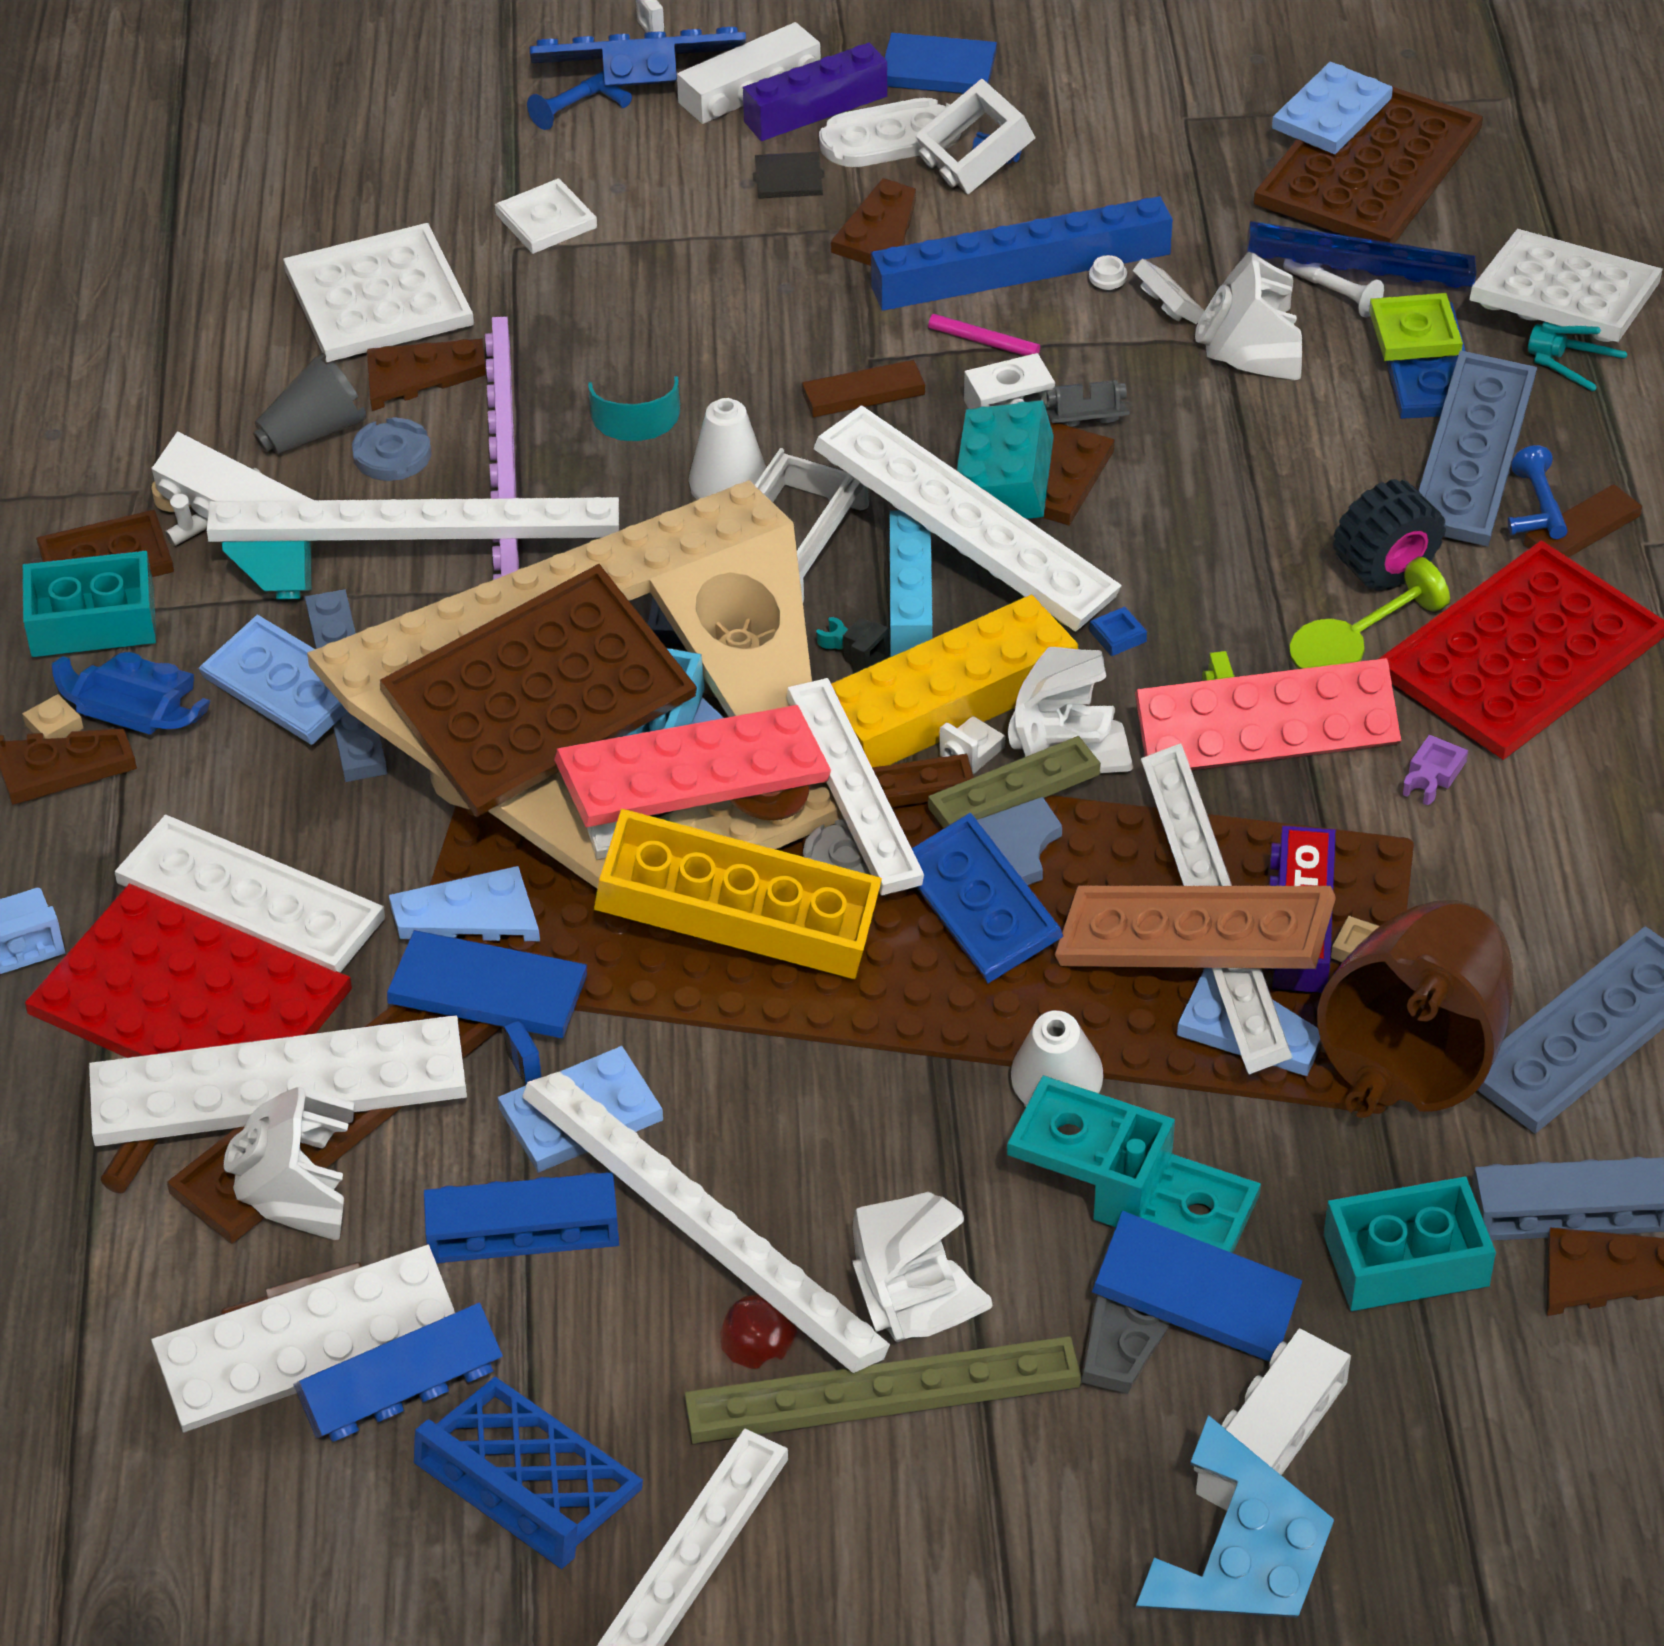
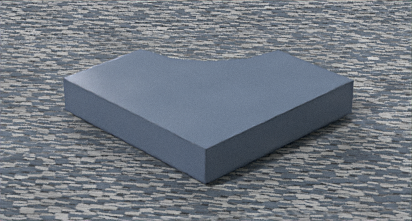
M1043 797L977 820L1027 885L1043 880V868L1039 860L1040 854L1050 842L1062 836V824Z

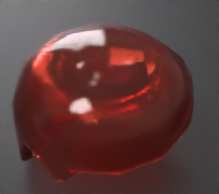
M753 1294L737 1300L727 1311L720 1331L721 1347L734 1363L750 1369H759L766 1360L777 1357L779 1360H782L793 1345L798 1331L794 1323L759 1294Z

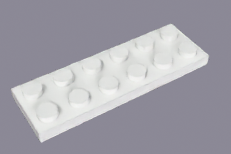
M166 814L115 870L116 880L120 885L126 887L129 883L340 973L385 919L384 906Z
M428 1244L151 1340L177 1418L184 1433L296 1394L297 1392L293 1384L297 1381L454 1314L455 1311Z

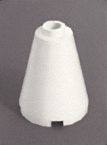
M722 398L712 402L706 409L689 475L691 494L696 500L748 480L755 485L766 469L747 411L739 401Z
M1049 1011L1041 1015L1034 1023L1013 1060L1011 1068L1012 1087L1025 1107L1028 1105L1043 1075L1098 1094L1101 1090L1103 1067L1099 1055L1074 1017L1066 1012Z

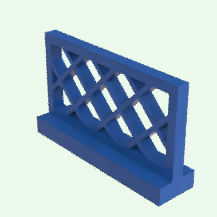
M497 1377L492 1378L437 1424L428 1419L415 1429L414 1463L560 1569H563L575 1558L576 1546L642 1490L643 1479ZM496 1397L511 1407V1413L483 1414L482 1407ZM512 1427L513 1440H484L483 1428ZM518 1427H539L547 1433L548 1439L519 1440ZM456 1428H477L478 1441H459L450 1433ZM575 1452L584 1459L585 1464L556 1466L555 1453ZM549 1453L550 1466L521 1467L520 1454ZM485 1454H514V1467H496L485 1459ZM586 1479L587 1493H558L557 1480ZM593 1479H613L622 1486L615 1492H594ZM551 1480V1493L534 1494L522 1486V1481ZM559 1507H588L589 1515L576 1524L560 1513Z

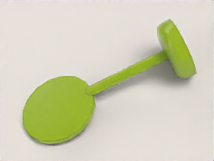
M1418 556L1405 567L1404 576L1408 591L1353 625L1346 621L1331 618L1315 620L1302 626L1294 634L1290 642L1291 660L1298 669L1361 662L1365 653L1364 638L1360 633L1361 631L1413 599L1428 611H1440L1450 603V593L1445 579L1432 562Z

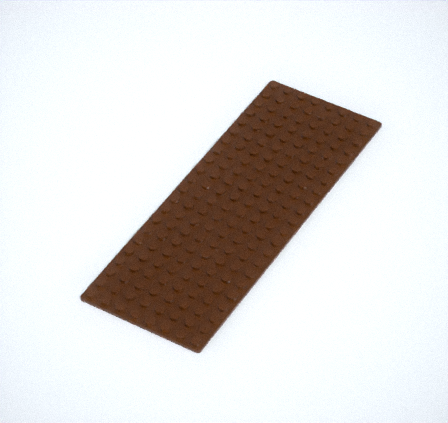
M1055 795L1044 797L1062 824V836L1050 842L1040 854L1039 860L1043 868V880L1029 884L1028 887L1059 925L1062 932L1078 886H1184L1158 808ZM928 802L891 807L911 849L944 829L929 810ZM455 806L429 885L518 866L537 922L540 941H524V935H501L500 941L483 940L482 934H459L456 938L587 964V977L574 1011L1012 1067L1017 1052L1036 1020L1046 1012L1063 1011L1074 1017L1099 1055L1103 1067V1079L1348 1110L1345 1101L1348 1094L1354 1088L1331 1063L1323 1045H1321L1308 1076L1276 1066H1270L1248 1074L1241 1055L1178 1036V1023L1204 968L1060 966L1055 956L1059 939L990 983H987L916 887L882 896L878 892L856 978L851 979L594 910L597 894L596 887L488 811L476 817L471 809ZM673 811L665 812V813H660V814H657V815H656V814H655V815H649V816L659 818V817L664 816V815H666V814H668V813H671V812H673ZM1207 814L1232 886H1269L1270 876H1278V870L1270 869L1272 843H1281L1282 826L1330 829ZM1334 829L1336 831L1333 892L1336 899L1332 910L1331 953L1332 946L1348 916L1381 926L1394 916L1407 910L1414 843L1411 839ZM809 835L775 850L803 857L805 841ZM1330 958L1328 982L1341 965V961ZM1261 968L1271 998L1318 1028L1317 1012L1322 993L1272 989L1273 971ZM1378 1102L1373 1114L1383 1113L1386 1110V1105ZM1358 1103L1353 1111H1359L1361 1104Z

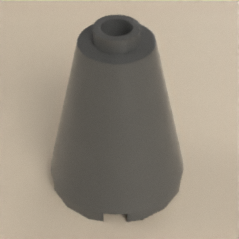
M324 353L315 357L255 421L257 430L253 432V435L265 452L272 450L278 455L356 425L367 418L364 407L357 411L353 403L358 398L356 391L333 361L325 364L326 355Z

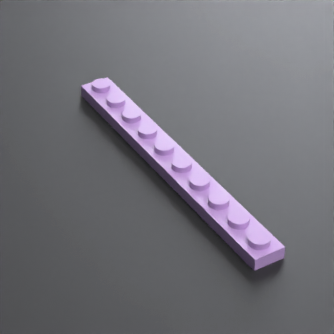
M492 317V333L485 334L487 357H493V359H486L487 381L494 382V384L487 385L488 407L495 408V410L488 411L489 434H496V437H489L490 461H497V463L490 464L491 488L498 487V490L491 491V499L516 498L508 317ZM518 538L493 539V543L500 542V546H492L494 571L501 570V574H493V580L519 569Z

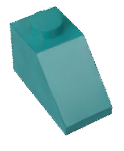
M311 541L222 542V550L264 591H276V599H301L300 590H312Z

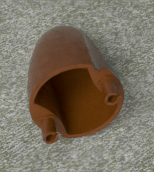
M1438 900L1414 906L1379 926L1358 944L1326 984L1318 1005V1031L1322 1045L1331 1063L1344 1079L1354 1087L1345 1101L1346 1107L1351 1114L1358 1103L1361 1104V1108L1356 1117L1366 1118L1374 1112L1378 1102L1391 1106L1398 1100L1411 1102L1419 1112L1443 1110L1465 1101L1484 1083L1505 1036L1511 1013L1514 989L1513 964L1507 940L1499 925L1488 913L1473 904L1459 900Z

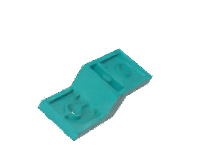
M1044 1075L1039 1081L1007 1143L1008 1156L1096 1185L1094 1220L1116 1227L1123 1210L1231 1253L1234 1252L1260 1196L1261 1183L1172 1154L1174 1118ZM1071 1124L1080 1128L1081 1131L1074 1135H1065L1059 1132L1057 1128ZM1199 1203L1207 1205L1212 1211L1207 1214L1198 1215L1192 1213L1188 1207Z

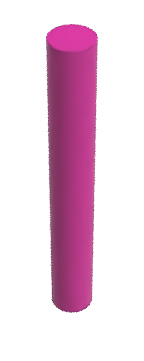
M932 314L929 319L928 327L943 333L1022 356L1039 354L1040 344L937 314Z

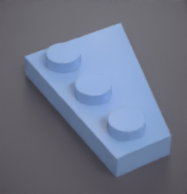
M518 866L389 895L390 907L400 939H410L413 931L416 930L456 938L459 934H482L483 940L500 941L501 935H524V941H540L537 922Z
M1204 968L1180 1018L1177 1035L1241 1055L1212 968ZM1273 1000L1293 1057L1273 1066L1308 1076L1322 1045L1318 1028Z

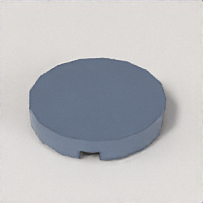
M397 417L387 418L386 423L376 425V421L367 424L357 432L352 442L354 464L360 472L373 479L385 481L401 480L417 474L427 466L432 455L430 438L427 436V431L424 427L412 420Z

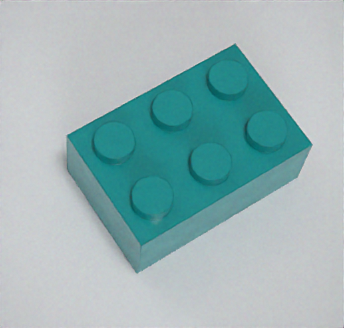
M1044 401L967 409L965 412L957 472L1025 519L1044 517L1054 438Z
M147 551L23 564V623L31 657L156 643L154 584Z
M1466 1176L1328 1200L1323 1235L1350 1311L1490 1286L1496 1251Z

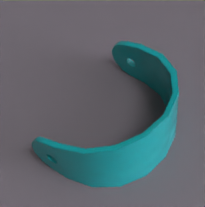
M674 376L673 389L665 396L638 404H623L604 400L596 395L592 382H588L591 418L594 426L606 436L621 441L653 439L668 432L678 421L680 414L678 376Z

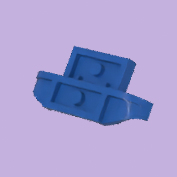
M119 653L100 667L91 665L82 671L80 676L73 670L70 658L62 656L52 663V674L59 692L67 700L76 704L77 713L151 735L159 728L176 729L195 723L208 711L210 700L202 698L192 706V709L180 707V698L193 690L194 674L178 670V667L173 664H158L141 659V656L136 653Z

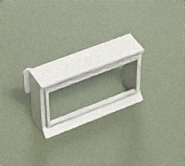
M780 448L755 486L772 502H774L784 485L828 497L830 500L797 550L802 601L804 602L803 577L849 508L858 510L868 508V488L847 472L785 454L784 449Z

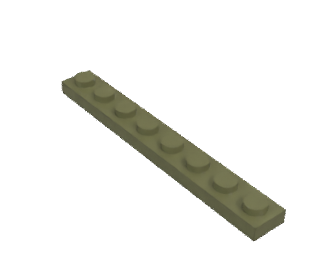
M1067 1336L874 1364L855 1373H852L847 1368L685 1392V1405L692 1444L737 1438L744 1428L756 1434H764L1078 1388L1081 1383V1374L1072 1338Z

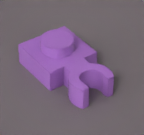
M1429 735L1410 761L1409 774L1404 780L1403 795L1408 797L1413 789L1421 788L1425 790L1423 803L1426 805L1431 804L1436 797L1437 785L1448 789L1467 762L1468 750Z

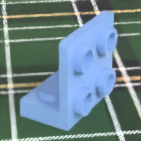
M34 888L0 899V974L66 953L57 916L53 906L48 907L40 888Z

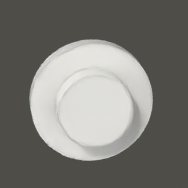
M1110 255L1101 256L1094 261L1090 268L1089 279L1093 285L1103 290H1113L1126 282L1127 270L1122 260L1118 257Z

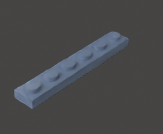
M346 589L305 596L316 649L356 634ZM347 712L333 725L345 782L386 775V762L379 734Z

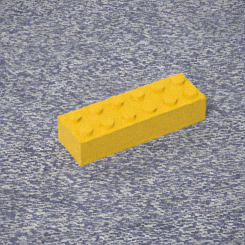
M1031 594L838 680L831 685L871 767L886 766L939 743L940 727L945 723H949L958 729L972 716L985 722L1015 708L1023 682L1048 647L1078 649V643Z
M621 808L599 878L594 910L855 979L882 878Z

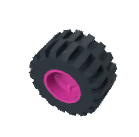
M1391 479L1387 483L1381 482L1376 484L1373 489L1366 490L1361 494L1360 498L1348 507V511L1339 520L1340 525L1335 529L1334 537L1336 539L1333 542V549L1336 551L1337 557L1368 588H1374L1376 591H1384L1386 588L1392 590L1400 584H1406L1404 576L1405 567L1413 559L1419 556L1426 558L1430 562L1433 560L1436 551L1440 549L1443 543L1441 539L1446 532L1444 527L1445 519L1441 512L1408 481Z

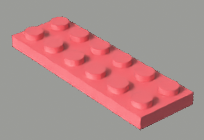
M1387 658L1137 689L1135 692L1145 757L1181 743L1191 770L1396 745L1401 742Z
M798 705L557 748L554 759L586 828L617 822L621 808L649 816L827 782L831 773V769Z

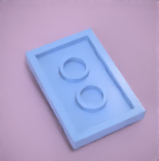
M1329 62L1273 116L1272 129L1336 154L1392 99L1393 87L1375 78L1350 70L1343 65Z
M623 1046L560 1071L563 1075L571 1078L575 1085L593 1100L601 1103L610 1114L627 1128L635 1132L663 1121L662 1107ZM526 1086L498 1097L501 1113L538 1173L588 1152L522 1097Z

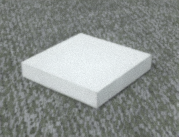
M560 179L553 180L495 204L496 215L532 254L597 228V217Z

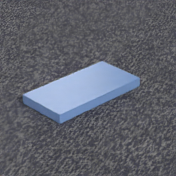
M258 614L199 667L203 678L311 745L348 712L309 667L307 652L315 649Z

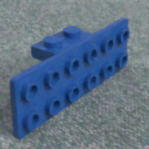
M721 27L716 29V34L702 35L701 29H688L680 31V36L666 37V32L659 31L645 33V39L631 40L629 34H614L608 36L609 41L594 42V37L582 36L572 38L573 43L558 44V39H541L536 41L537 46H530L529 48L531 63L603 59L605 87L677 82L675 54L732 50L745 44L746 32H738L737 27Z

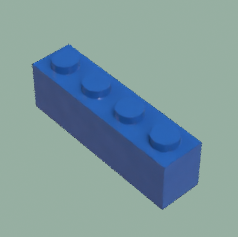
M613 1172L585 1173L577 1176L556 1178L539 1177L534 1180L513 1182L494 1181L481 1185L444 1186L438 1189L424 1190L426 1240L436 1263L620 1246Z
M479 1302L301 1379L293 1385L315 1438L317 1439L329 1434L331 1441L334 1442L359 1431L356 1421L371 1414H374L378 1423L405 1411L401 1401L419 1394L423 1403L448 1392L449 1388L446 1382L453 1378L464 1375L468 1383L493 1372L494 1370L490 1362L503 1357Z

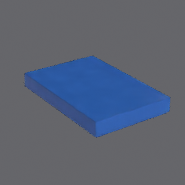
M891 33L885 54V59L887 60V87L964 94L980 79L989 84L997 53V42Z

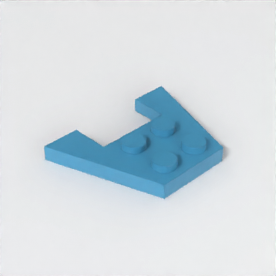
M1208 1415L1190 1465L1237 1483L1203 1576L1154 1558L1135 1608L1298 1618L1334 1519Z

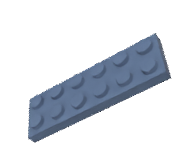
M1460 350L1419 488V492L1444 517V527L1446 528L1444 537L1489 547L1533 388L1537 367Z
M1646 926L1643 927L1502 1041L1489 1074L1478 1091L1536 1134L1664 1028V939Z

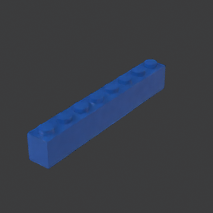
M1161 196L1081 212H1072L1055 217L1035 219L1008 226H999L977 232L963 233L946 238L926 240L899 247H890L871 252V288L881 310L884 311L1089 271L1094 261L1101 256L1110 255L1118 257L1122 260L1123 264L1140 261L1142 258L1145 260L1171 254L1173 219Z

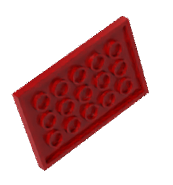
M1541 540L1379 659H1388L1392 684L1504 760L1664 638V619Z
M129 883L25 1001L27 1013L33 1017L121 1056L131 1058L316 1034L351 991L352 984L351 978L345 974L330 970Z

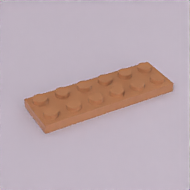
M1078 886L1062 932L1064 937L1059 941L1055 956L1060 966L1316 969L1336 897L1331 886Z

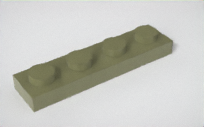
M1076 736L928 796V808L943 828H946L970 812L978 820L1023 803L1047 797L1100 775L1101 763L1080 736Z

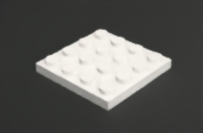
M428 223L283 258L285 272L322 353L326 355V362L366 353L367 349L381 348L416 341L421 338L474 325L473 313Z
M1517 229L1474 283L1469 300L1481 303L1484 308L1490 310L1503 309L1517 313L1520 318L1525 320H1541L1559 326L1600 327L1601 332L1599 334H1591L1593 338L1603 342H1619L1660 283L1663 269Z

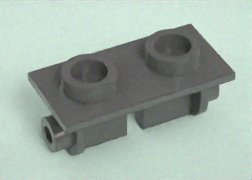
M1117 380L1089 383L1090 397L1083 398L1082 384L1054 386L1053 390L1046 392L1048 407L1054 406V408L1046 409L1048 418L1052 423H1060L1070 427L1079 425L1080 420L1095 419L1101 423L1115 422L1119 420V416L1130 415V411L1124 402L1120 401V399L1127 398L1125 383H1118Z

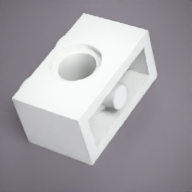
M1038 353L964 371V401L969 409L1041 400L1044 401L1046 409L1054 408V406L1048 407L1046 392L1053 390L1055 381Z

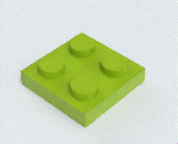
M1447 293L1370 299L1369 313L1384 361L1459 355L1460 350H1462L1463 342Z

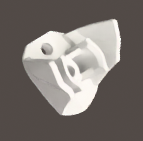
M1248 252L1218 288L1197 324L1195 339L1196 342L1206 345V357L1227 362L1243 371L1277 378L1299 380L1302 368L1301 330L1294 325L1297 320L1296 315L1286 313L1291 307L1292 275L1274 267L1255 253Z
M1048 647L1026 677L1017 697L1015 711L1010 719L1008 728L1009 743L1013 749H1023L1025 757L1080 736L1100 761V773L1128 772L1133 769L1124 726L1121 722L1113 720L1114 706L1083 705L1090 704L1094 683L1102 681L1106 677L1104 659L1100 650H1080L1061 647Z
M296 1087L279 1094L259 1106L247 1120L244 1129L230 1141L225 1153L224 1169L226 1172L235 1174L233 1189L237 1200L252 1205L266 1219L328 1239L339 1240L344 1197L334 1189L342 1180L343 1173L315 1166L301 1151L300 1142L323 1149L333 1133L346 1132L348 1130V1123L353 1121L355 1104L312 1090Z
M925 1192L898 1200L862 1206L854 1212L853 1236L856 1260L852 1262L876 1332L887 1328L896 1342L910 1337L931 1336L969 1320L993 1307L991 1297L978 1287L960 1266L946 1258L941 1239L961 1225L964 1221V1216L959 1208L944 1197Z

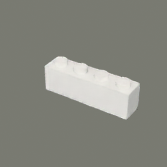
M796 22L677 73L678 103L702 124L743 107V86L820 60V42Z
M178 431L152 467L156 488L164 497L171 500L174 495H186L189 499V505H191L193 510L205 518H208L210 501L312 500Z
M1299 1328L1288 1344L1282 1341L1272 1355L1269 1364L1270 1369L1264 1377L1257 1375L1253 1379L1246 1392L1244 1405L1239 1412L1234 1409L1231 1410L1225 1418L1222 1427L1282 1475L1347 1384L1351 1355ZM1194 1466V1471L1198 1473L1196 1494L1227 1511L1237 1483Z

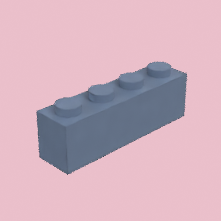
M1633 1157L1623 1160L1603 1161L1588 1159L1581 1162H1538L1524 1165L1492 1164L1484 1167H1475L1471 1190L1491 1241L1548 1238L1550 1227L1616 1234L1664 1232L1663 1157Z

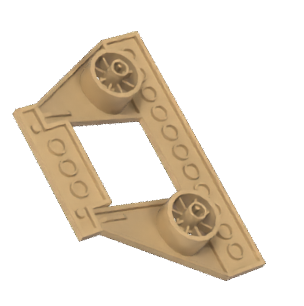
M748 480L718 493L700 498L682 507L664 512L641 523L628 526L623 530L600 539L592 540L587 544L564 553L556 554L541 562L518 569L500 578L482 583L418 610L405 613L400 617L377 626L369 627L364 631L341 640L328 643L323 647L307 652L309 667L351 715L430 770L431 783L440 797L450 804L470 809L380 690V679L589 568L600 564L629 601L648 593L652 594L686 650L691 653L702 654L704 692L711 697L717 698L729 717L790 706L786 699L788 687L812 682L794 524L792 520ZM560 771L488 811L581 878L598 888L599 878L606 858L596 860L588 830L581 819ZM825 782L809 785V795L804 807L794 816L782 820H762L749 816L736 808L730 800L675 810L659 817V819L777 849L810 835L814 829L823 824L824 828L835 824V820H841L844 817L829 786Z

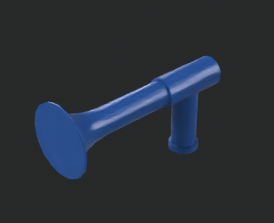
M604 71L550 99H544L538 94H532L528 98L527 108L532 121L539 128L548 130L553 126L555 113L586 96H591L600 91L624 108L630 104L632 95L618 86L605 87Z
M1532 445L1523 448L1517 452L1512 460L1513 472L1519 477L1530 479L1540 504L1541 513L1516 518L1508 517L1507 522L1510 535L1547 528L1553 539H1560L1568 532L1558 503L1553 497L1545 475L1553 460L1551 452L1546 447Z

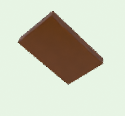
M155 509L36 538L42 562L147 551L152 577L174 572L173 562Z

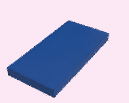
M1449 302V303H1450V306H1451V309H1452V312H1453V315H1454V318H1455V321H1456V324H1457V327H1458V330H1459V333H1460V336H1461V332H1460V329H1459V325H1458V321H1457V318H1456V314H1455V310H1454V307H1453V303H1452V302ZM1464 343L1462 346V351H1465ZM1458 355L1386 361L1401 419L1441 416Z
M971 812L912 848L924 873L923 883L921 886H917L916 889L987 983H990L1064 937L1059 925Z
M414 930L387 991V1003L448 1016L457 1015L458 1018L503 1027L519 1021L528 1032L563 1038L587 977V964Z
M1122 1210L1092 1293L1270 1362L1274 1351L1284 1339L1303 1280Z

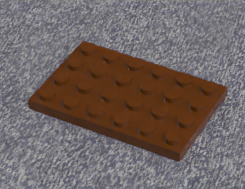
M1393 87L1392 99L1336 154L1297 139L1254 192V204L1306 223L1329 229L1338 234L1367 242L1373 246L1390 250L1480 131L1483 116Z
M600 564L589 568L380 679V690L476 817L559 772L554 760L557 748L623 737L694 698L697 691V686Z

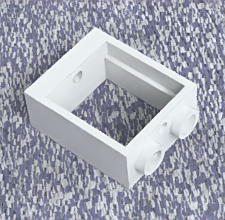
M980 79L915 134L922 147L918 153L924 162L932 169L935 166L939 167L940 175L949 186L953 188L958 185L967 194H970L1035 139L1024 115L983 79ZM984 113H987L1001 127L957 162L943 148Z

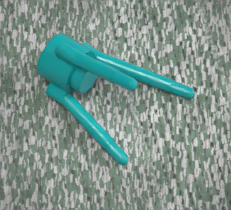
M1544 321L1543 325H1535L1528 344V352L1536 355L1534 363L1547 366L1590 391L1596 390L1597 386L1594 383L1556 362L1553 358L1555 356L1562 357L1566 347L1618 358L1627 357L1626 351L1567 339V335H1565L1599 334L1601 329L1597 326H1559Z

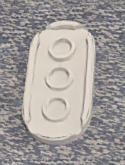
M916 98L837 114L827 121V126L821 128L819 132L820 150L830 161L848 167H862L919 156L918 151L922 147L915 134L950 106V104L946 103L945 107L938 104L936 99ZM961 134L958 135L943 149L945 150L953 146L959 140Z

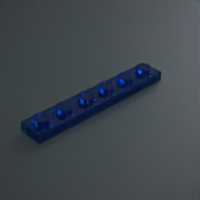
M1250 221L1247 234V253H1255L1258 257L1265 259L1280 257L1292 259L1299 264L1319 263L1330 265L1337 270H1348L1351 268L1364 270L1376 276L1391 274L1404 276L1408 280L1415 282L1424 280L1442 282L1446 286L1455 288L1461 286L1472 287L1477 274L1474 255Z

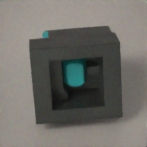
M829 617V632H824L820 629L816 630L817 644L822 648H844L845 662L852 664L853 674L890 656L889 629L879 623H873L860 617L848 629L838 618Z

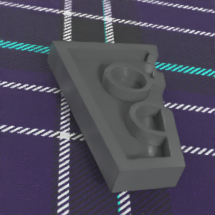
M1096 1294L1081 1383L1128 1394L1172 1323Z

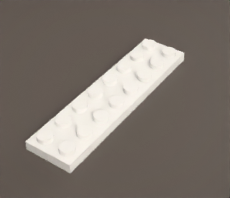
M862 405L817 438L813 449L826 457L832 464L839 466L852 475L862 485L872 489L892 503L895 508L905 512L922 524L928 531L938 535L955 547L961 554L971 558L988 570L994 577L1001 579L1024 597L1032 594L1052 616L1075 632L1116 598L1122 586L1121 584Z
M457 1015L89 1063L92 1136L95 1146L245 1127L247 1120L259 1106L279 1094L296 1087L353 1102L355 1104L354 1112L467 1097Z

